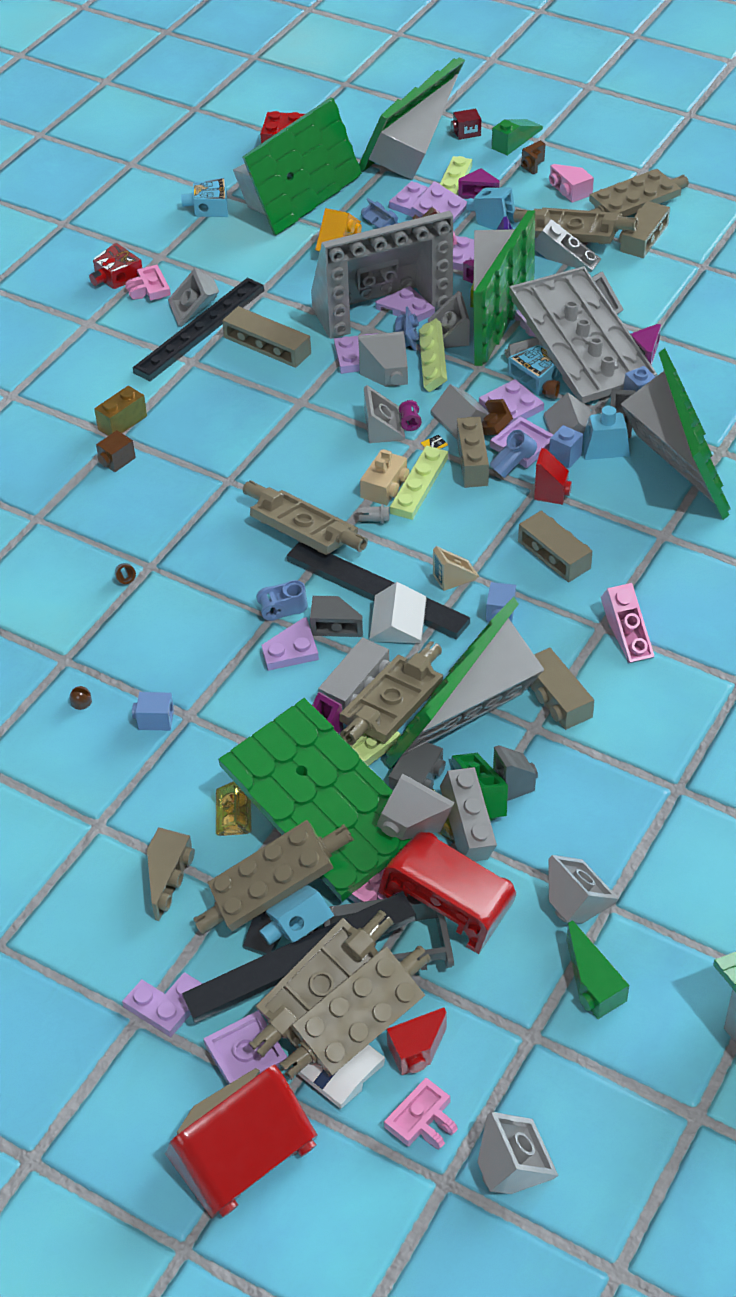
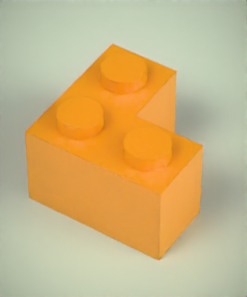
M325 208L315 250L320 253L322 242L361 233V221L350 213Z

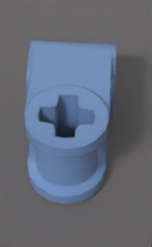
M291 580L287 583L262 588L256 595L258 603L262 605V616L269 621L293 614H300L308 607L305 585L298 580Z

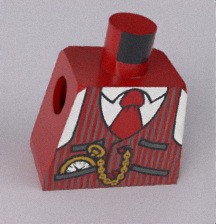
M114 243L94 258L95 272L89 275V279L94 286L104 282L112 289H117L126 285L128 280L138 277L137 269L142 268V261L118 243Z

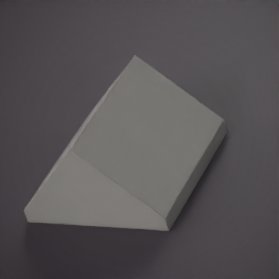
M458 291L428 319V322H431L437 318L442 323L444 348L469 345L470 320L462 293Z
M451 384L431 409V415L456 439L457 418L481 417L482 423L484 417L489 414L469 393Z
M366 385L364 387V412L369 443L402 441L405 438V433L401 426L402 416L398 410L399 406Z
M566 393L544 413V419L548 431L553 435L562 425L584 434L588 418L592 413L587 405L571 394Z

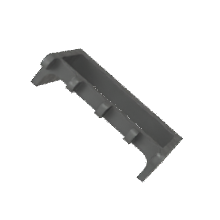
M408 895L407 899L416 913L417 920L415 921L436 918L442 946L441 948L425 950L417 960L429 954L431 961L444 960L446 968H451L454 966V958L445 916L413 896ZM385 899L330 906L329 908L334 916L324 922L323 927ZM411 952L393 955L401 962ZM427 964L421 970H427Z

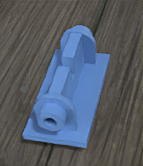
M369 198L366 199L369 205L361 210L363 219L372 225L374 224L377 228L398 224V217L393 211L385 210L378 201L373 202Z
M407 306L406 314L399 315L395 320V331H404L405 347L412 346L413 350L416 351V341L419 340L417 333L419 322L417 316L412 314Z

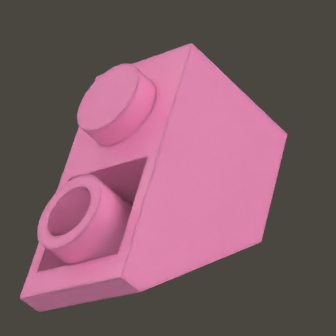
M558 164L550 166V184L572 203L589 197L593 193L594 178L583 168Z

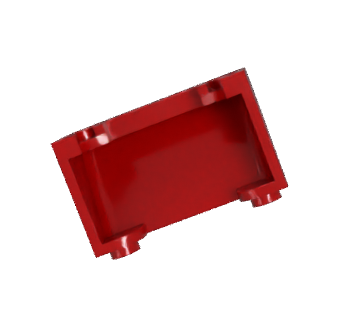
M418 832L390 861L383 872L378 892L387 898L403 891L406 898L408 895H411L458 924L456 932L461 935L464 931L469 938L466 947L477 954L481 952L516 897L514 885L510 880L499 877L438 840L430 832Z
M274 1064L170 1141L165 1155L212 1219L219 1213L222 1217H225L239 1205L236 1199L241 1193L288 1157L294 1156L297 1153L303 1157L317 1145L314 1140L318 1135L284 1075Z

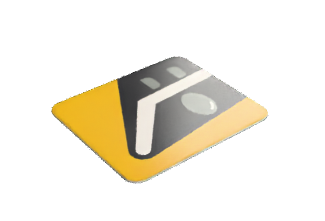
M439 435L421 442L424 447L430 446L441 449L448 446Z

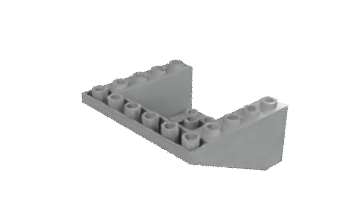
M451 211L322 242L311 289L312 309L330 339L351 334L349 306L351 304L393 294L410 286L417 288L421 296L433 305L435 311H437L453 296V214Z

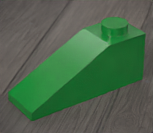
M504 119L492 128V149L508 156L540 132L543 126L528 119Z
M478 752L452 755L451 761L455 770L475 767L490 821L495 820L497 817L507 816L508 784Z
M573 920L569 922L566 940L579 1000L585 1010L591 1011L597 1019H600L627 1002L630 985Z

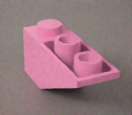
M629 583L607 588L601 596L608 623L628 662L632 663L655 657L633 584Z

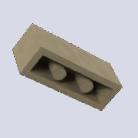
M646 201L643 207L637 210L635 217H638V228L636 231H621L619 235V242L621 243L620 252L644 259L668 226L670 207Z
M481 417L457 418V445L464 488L488 486L489 462Z
M539 511L519 524L518 542L567 582L574 580L591 569L593 551L590 547L583 544L570 531L564 529L543 511Z
M547 648L534 654L544 668V671L530 687L535 692L538 701L541 704H545L550 710L552 718L556 722L559 721L565 730L593 718V697L551 648Z

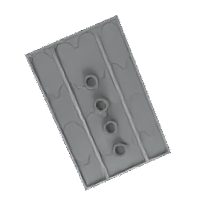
M584 266L510 286L509 294L512 297L513 303L527 320L526 324L546 349L548 357L563 375L564 382L582 403L609 396L612 389L623 390L625 373L645 366L655 377L657 376L656 371Z

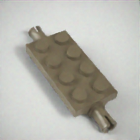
M658 169L650 170L644 174L591 193L589 201L594 205L595 209L590 211L622 213V216L626 217L637 213V210L642 208L646 201L660 204L680 196L681 189L688 187L689 181L683 174L669 179Z
M543 207L542 209L534 208L535 238L539 236L551 219L581 243L610 244L618 230L636 231L638 228V217H623L622 213ZM516 209L513 215L514 222H520L528 210Z
M252 480L247 481L243 486V493L258 500L257 504L250 507L251 517L279 530L281 533L289 535L300 543L316 549L320 553L327 555L344 544L358 552H362L368 544L366 537L357 534L358 527L283 490L278 492L270 487L265 488Z
M430 641L420 653H415L409 658L398 654L340 713L339 721L348 725L341 731L340 736L346 742L349 741V745H354L363 733L386 743L430 697L443 681V674L434 671L431 663L442 653L439 644L436 643L431 648L434 642Z
M308 820L299 824L207 882L216 902L215 906L193 918L197 928L202 934H205L208 930L225 920L227 927L231 931L236 930L332 870L334 867L329 860L332 857L331 853L350 841L352 842L354 839L351 833L343 824L340 828L322 838L316 835Z
M379 910L362 929L352 927L342 918L256 1005L255 1008L268 1020V1025L249 1042L253 1050L262 1042H265L257 1050L259 1056L263 1058L281 1038H286L296 1049L299 1048L300 1040L290 1026L378 953L375 948V942L394 924L390 917L381 925H378L386 915L382 910Z
M387 946L384 947L295 1021L290 1027L300 1040L299 1048L278 1064L281 1071L286 1070L293 1064V1067L284 1075L292 1080L294 1076L312 1062L314 1064L318 1063L329 1076H332L420 1001L425 994L412 979V976L427 963L431 962L429 954L417 960L425 952V949L417 946L414 951L399 962Z

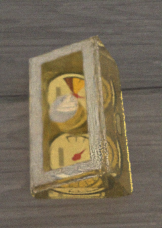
M234 781L217 788L216 834L218 836L251 833V800Z

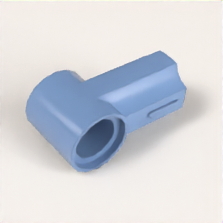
M514 430L508 435L507 445L490 462L491 467L504 478L523 458H530L537 450L536 441L521 430Z

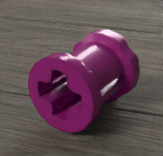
M413 400L402 402L398 409L402 416V428L406 431L417 430L422 424L421 417L418 415L419 406L417 402Z

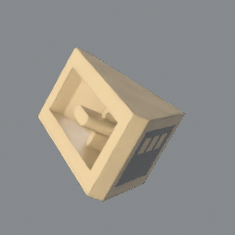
M438 546L433 549V575L443 591L474 581L479 577L467 559Z

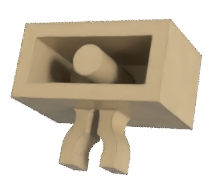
M385 449L380 450L360 479L361 498L387 506L392 497L395 498L397 496L399 487L409 475L407 458L392 454L391 451Z

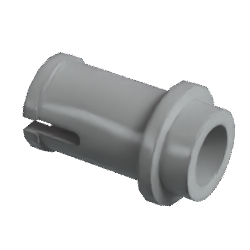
M381 504V507L359 506V513H369V515H359V522L381 521V524H384V521H389V506L385 507L384 504Z

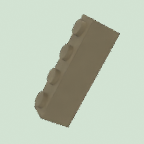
M238 306L222 320L224 338L294 368L311 354L309 335Z

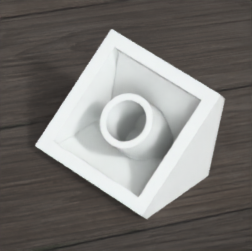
M399 582L394 583L375 595L369 640L372 642L421 643L426 596Z

